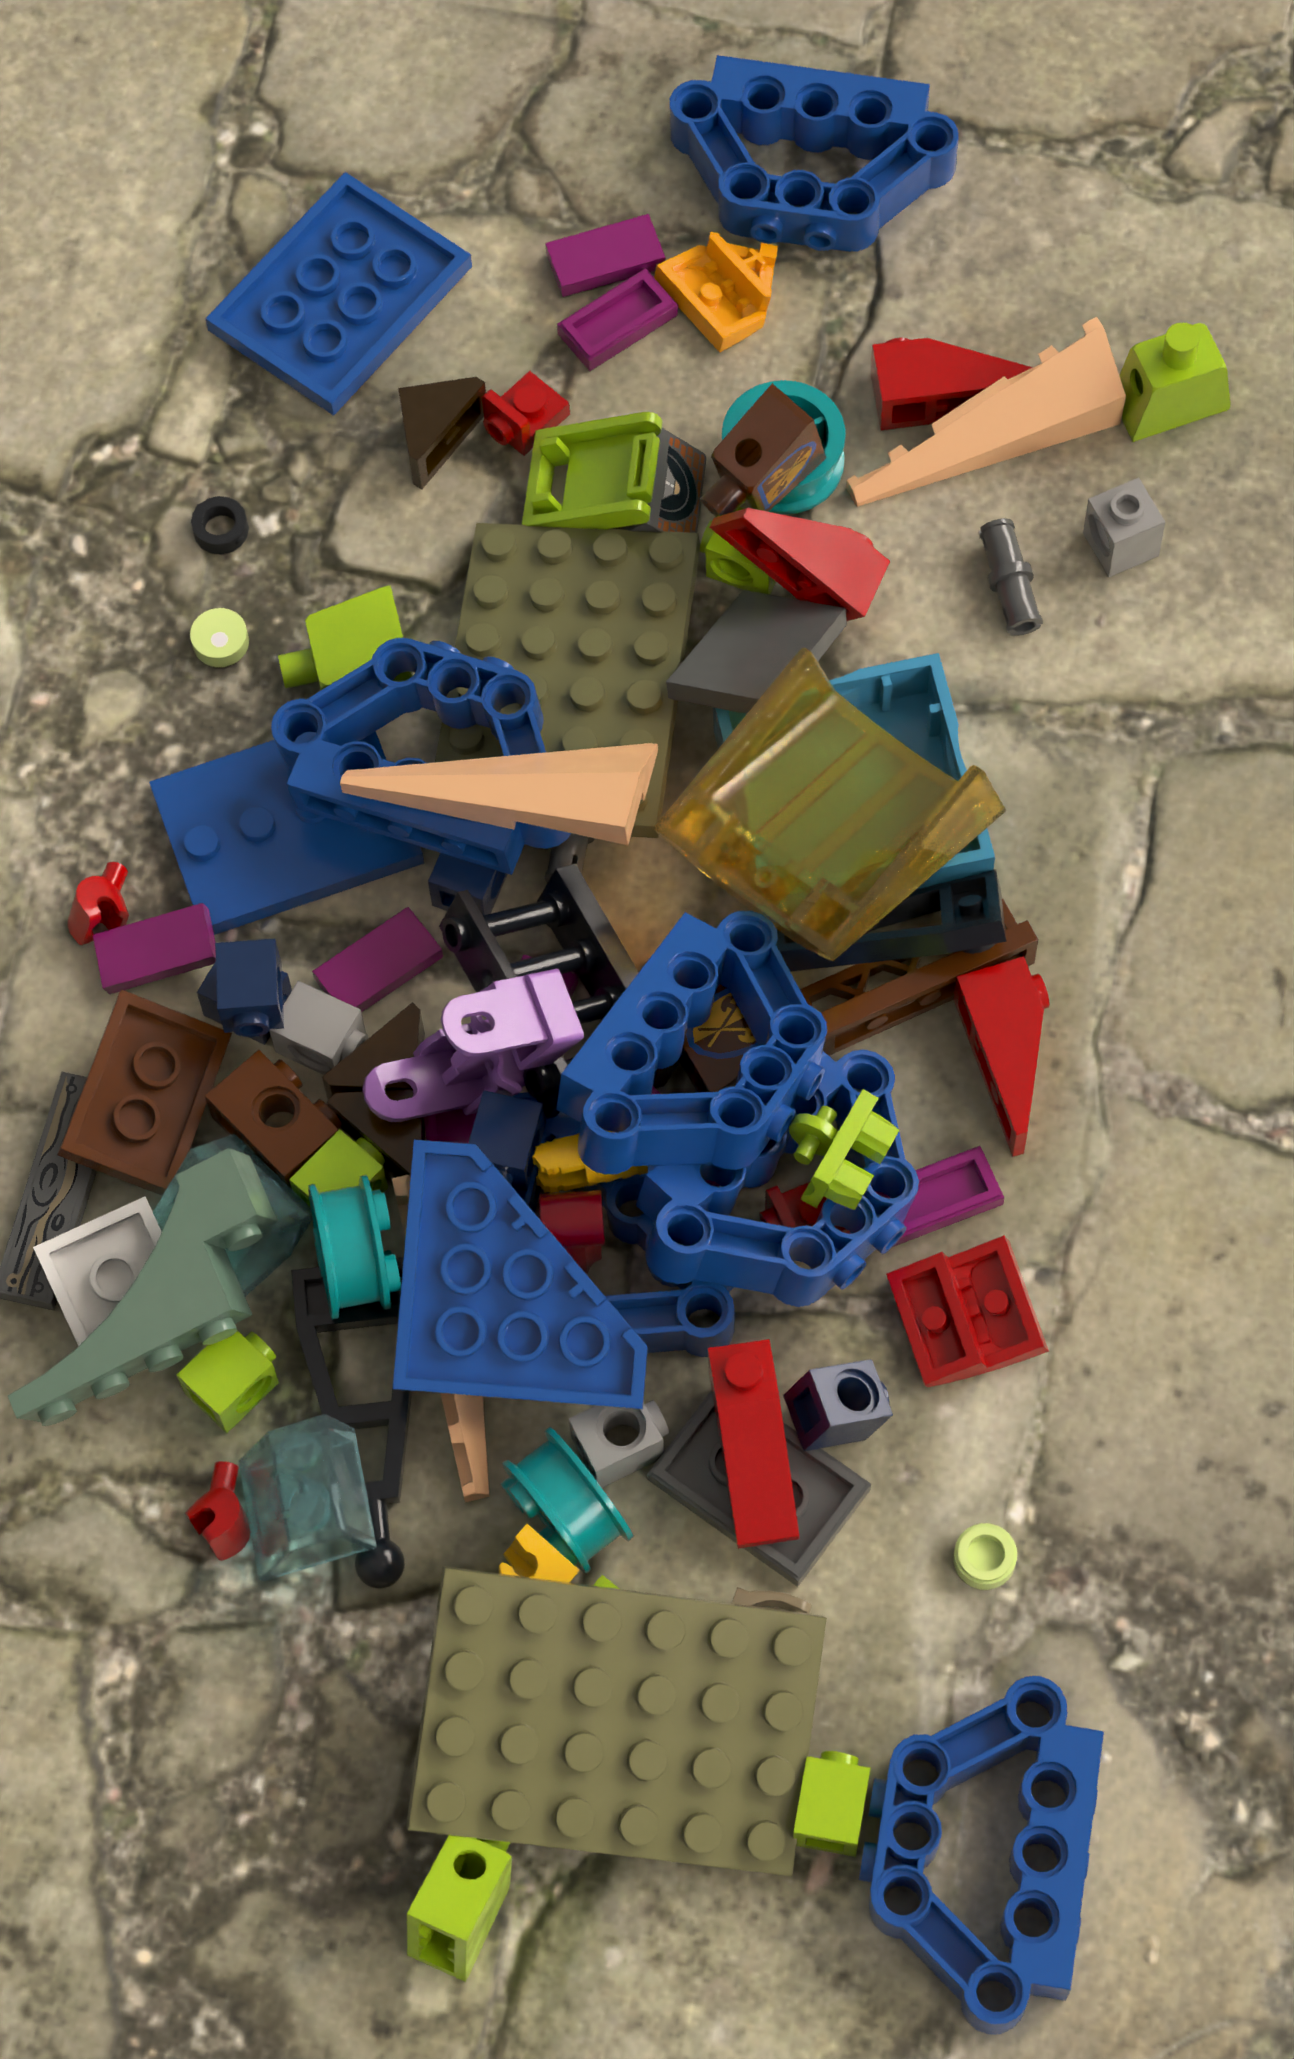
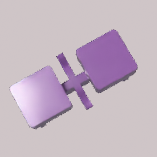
M556 968L494 981L480 992L462 995L450 1000L443 1008L441 1014L443 1029H439L436 1033L422 1041L413 1052L414 1057L383 1063L370 1071L363 1084L364 1100L370 1110L379 1118L389 1122H402L462 1109L465 1115L477 1113L483 1090L508 1096L520 1093L525 1086L523 1078L525 1069L554 1063L584 1037L583 1029L560 970ZM471 1017L470 1023L461 1025L462 1018ZM406 1082L413 1089V1097L398 1101L391 1100L385 1094V1085Z

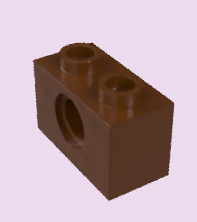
M258 1049L209 1091L205 1098L212 1118L291 1198L294 1194L289 1179L342 1127V1122L323 1100L318 1099L315 1103H312L299 1090L303 1086L301 1080L283 1060L279 1059L273 1064ZM278 1112H288L294 1115L292 1120L282 1127L274 1128L265 1124L271 1115Z

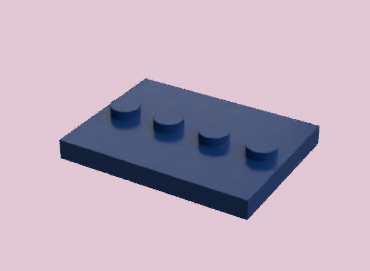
M344 172L205 318L207 329L334 416L472 268L471 254Z
M376 731L360 740L374 746L381 758L387 760ZM316 732L303 733L296 738L294 743L308 742L315 736ZM275 740L149 781L192 905L203 903L209 909L214 935L424 864L422 850L417 845L297 809L286 785L291 770L285 764Z

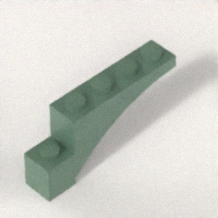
M227 1148L175 1175L180 1187L174 1205L155 1248L135 1282L109 1316L73 1352L40 1377L8 1395L16 1418L41 1422L43 1426L62 1422L77 1413L76 1404L92 1396H95L96 1399H104L122 1392L130 1386L129 1377L147 1368L149 1372H157L169 1368L184 1358L181 1351L200 1341L203 1345L220 1342L237 1332L236 1323L253 1315L225 1248H228L229 1251H237L258 1242L263 1237L261 1230L278 1222L249 1155Z

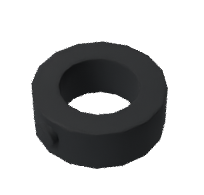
M217 496L208 498L198 504L192 514L191 525L195 541L202 549L209 553L222 555L233 552L241 547L247 539L249 527L245 510L239 502L230 497ZM227 516L235 521L233 528L225 534L215 535L207 532L205 529L206 524L214 517Z

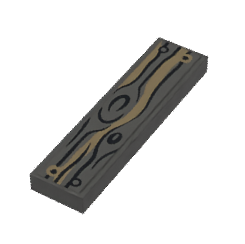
M61 1072L0 1266V1299L53 1311L55 1309L57 1299L33 1247L81 1225L95 1180L96 1170L57 1156L85 1083V1076Z

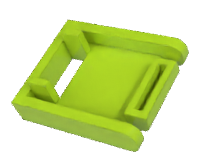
M639 412L536 430L522 525L611 529L647 523L651 508L647 503H650L653 497L660 439L657 435L661 433L663 422L660 416L653 412ZM568 465L563 504L561 505L551 494L555 466Z

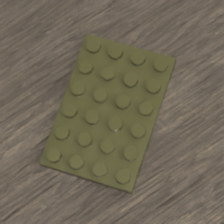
M476 523L455 648L463 655L483 660L484 657L499 658L530 678L534 683L544 717L540 734L546 752L645 743L658 744V753L645 800H640L631 837L658 838L678 705L677 700L668 698L666 681L684 661L700 553L699 534L689 532H644L624 529H583ZM463 687L453 689L446 697H461L469 689ZM509 704L502 708L499 713L512 714L520 710L523 705ZM443 722L441 723L435 762L504 756L500 741L492 734L490 728L475 724L472 727L458 729L451 728Z
M443 1566L407 1816V1829L792 1876L797 1839L793 1838L806 1758L809 1754L827 1617L816 1614Z

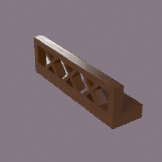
M1002 899L1007 942L997 943L992 948L980 953L953 952L919 969L917 967L921 957L912 958L910 966L902 964V962L911 958L855 964L801 988L800 991L807 1004L813 1006L812 1002L830 994L847 999V1001L821 1012L827 1023V1035L823 1051L830 1056L954 1000L956 976L1023 956L1028 966L1034 964L1038 938L1028 920L1017 924L1004 899ZM885 971L901 976L865 992L869 978L877 973ZM859 982L857 989L848 987Z

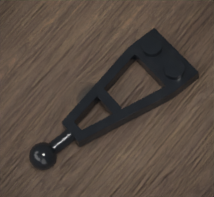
M996 869L913 891H904L777 929V948L790 972L941 955L958 951L973 954L984 952L997 943L1007 942L1001 888ZM941 910L942 925L864 934Z
M404 1257L396 1258L401 1285ZM319 1267L291 1270L297 1333L350 1508L362 1507L365 1544L361 1546L356 1554V1573L366 1585L373 1588H386L400 1579L405 1567V1559L401 1549L390 1540L387 1504L400 1503L412 1391L393 1389L392 1387L391 1401L338 1407L317 1333L398 1324L401 1291L390 1292V1309L384 1310L378 1301L340 1308L339 1317L331 1319ZM388 1426L383 1480L361 1483L346 1430Z

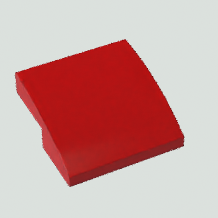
M1005 1235L950 1257L940 1252L886 1274L924 1385L927 1388L974 1377L1049 1352L1010 1241Z

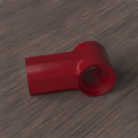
M601 1190L539 1194L541 1221L582 1270L588 1274L590 1267L596 1261L602 1259L601 1246L605 1245Z

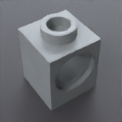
M1136 478L1088 499L1083 534L1108 577H1111L1159 556L1165 520L1141 480Z
M297 981L283 1005L284 1028L269 1030L276 1053L323 1075L368 1039V1035L365 1034L361 1009L300 981Z
M654 1400L646 1404L643 1403V1409L595 1405L568 1418L571 1438L587 1469L602 1488L657 1462L664 1452L662 1437L669 1434L666 1421ZM619 1425L630 1426L639 1433L637 1439L626 1446L613 1445L605 1437L612 1428Z

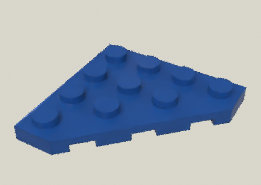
M414 1140L393 1389L643 1409L648 1346L476 1144Z

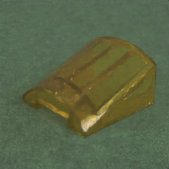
M802 648L654 826V830L688 861L748 909L763 914L772 921L777 930L801 946L825 959L834 961L1004 814L1006 809L984 770L976 765H972L957 781L882 729L835 691L812 652Z

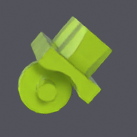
M862 1089L839 1131L832 1126L837 1113L828 1106H821L816 1116L803 1113L794 1117L789 1126L791 1137L799 1145L794 1153V1158L802 1164L809 1165L815 1154L824 1156L801 1197L802 1201L817 1209L824 1196L835 1203L853 1210L856 1209L874 1175L846 1160V1155L850 1148L881 1164L900 1131L885 1118L872 1111L879 1099L878 1097Z

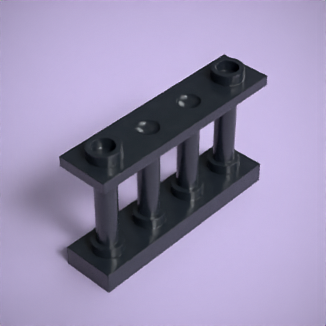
M576 864L556 868L537 902L487 915L481 914L468 890L460 891L455 896L439 925L446 947L455 954L476 993L488 987L494 981L556 968L560 970L561 974L569 972L577 974L590 995L589 998L572 1002L580 1024L599 1019L603 1020L639 973ZM546 924L552 929L563 950L509 963L495 937ZM683 1048L679 1059L672 1066L656 1069L653 1081L655 1088L665 1086L686 1055ZM561 1056L552 1064L524 1070L523 1078L526 1089L537 1102L543 1103V1110L547 1119L557 1117L560 1113L556 1109L561 1074L573 1058L564 1060L563 1056Z

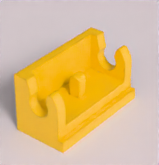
M528 1524L515 1536L514 1541L503 1554L510 1565L502 1562L498 1567L500 1574L569 1583L580 1571Z

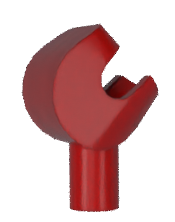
M109 862L106 864L102 876L87 877L79 883L67 925L71 936L79 945L94 941L92 929L98 923L104 924L108 930L127 924L129 913L120 893L128 874V870L124 865L118 862Z
M218 1461L214 1464L210 1490L185 1512L199 1535H203L210 1546L209 1548L220 1561L226 1560L242 1551L248 1543L251 1534L249 1519L239 1499L234 1494L239 1467L234 1463Z

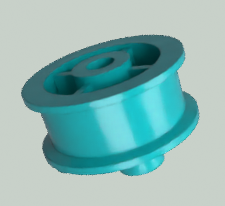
M771 381L747 390L733 402L723 421L722 440L772 383L813 418L826 459L768 511L782 515L796 514L818 506L838 486L844 470L845 424L838 407L820 390L796 381Z
M367 1175L360 1176L359 1186L319 1193L315 1184L308 1185L316 1255L331 1319L339 1317L340 1308L378 1301L384 1310L390 1309V1292L401 1291V1282L395 1254H392L391 1250L383 1251L380 1231L391 1229L385 1193H381L380 1189L372 1191Z
M549 1427L544 1431L547 1441L515 1465L509 1460L502 1463L509 1477L500 1485L522 1514L525 1513L530 1519L537 1515L546 1527L538 1534L573 1565L576 1564L587 1574L591 1571L589 1559L619 1536L627 1541H630L634 1536L622 1515L593 1475L553 1428Z

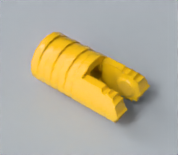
M579 1133L554 1139L551 1142L540 1143L539 1146H535V1153L532 1156L533 1164L539 1168L538 1176H536L537 1186H540L544 1193L559 1192L560 1190L567 1191L584 1186L597 1185V1183L611 1182L618 1178L624 1179L632 1175L648 1173V1166H632L627 1171L619 1174H601L591 1170L582 1162L578 1154Z

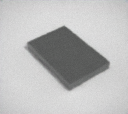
M743 590L666 681L668 698L754 716L773 718L847 626L845 608Z
M711 1390L647 1473L648 1481L737 1543ZM783 1422L800 1538L799 1540L746 1547L744 1549L799 1587L871 1490V1483L821 1448L803 1451L797 1432Z

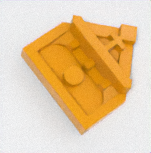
M710 232L707 246L697 245L658 264L654 278L678 304V308L720 353L763 327L772 293L771 285L778 246L761 242L760 249L758 250L727 243L720 236V233Z

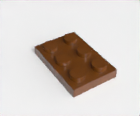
M121 989L57 1156L170 1199L178 1183L175 1175L182 1172L207 1104L205 1095L212 1090L232 1033H224V1029Z

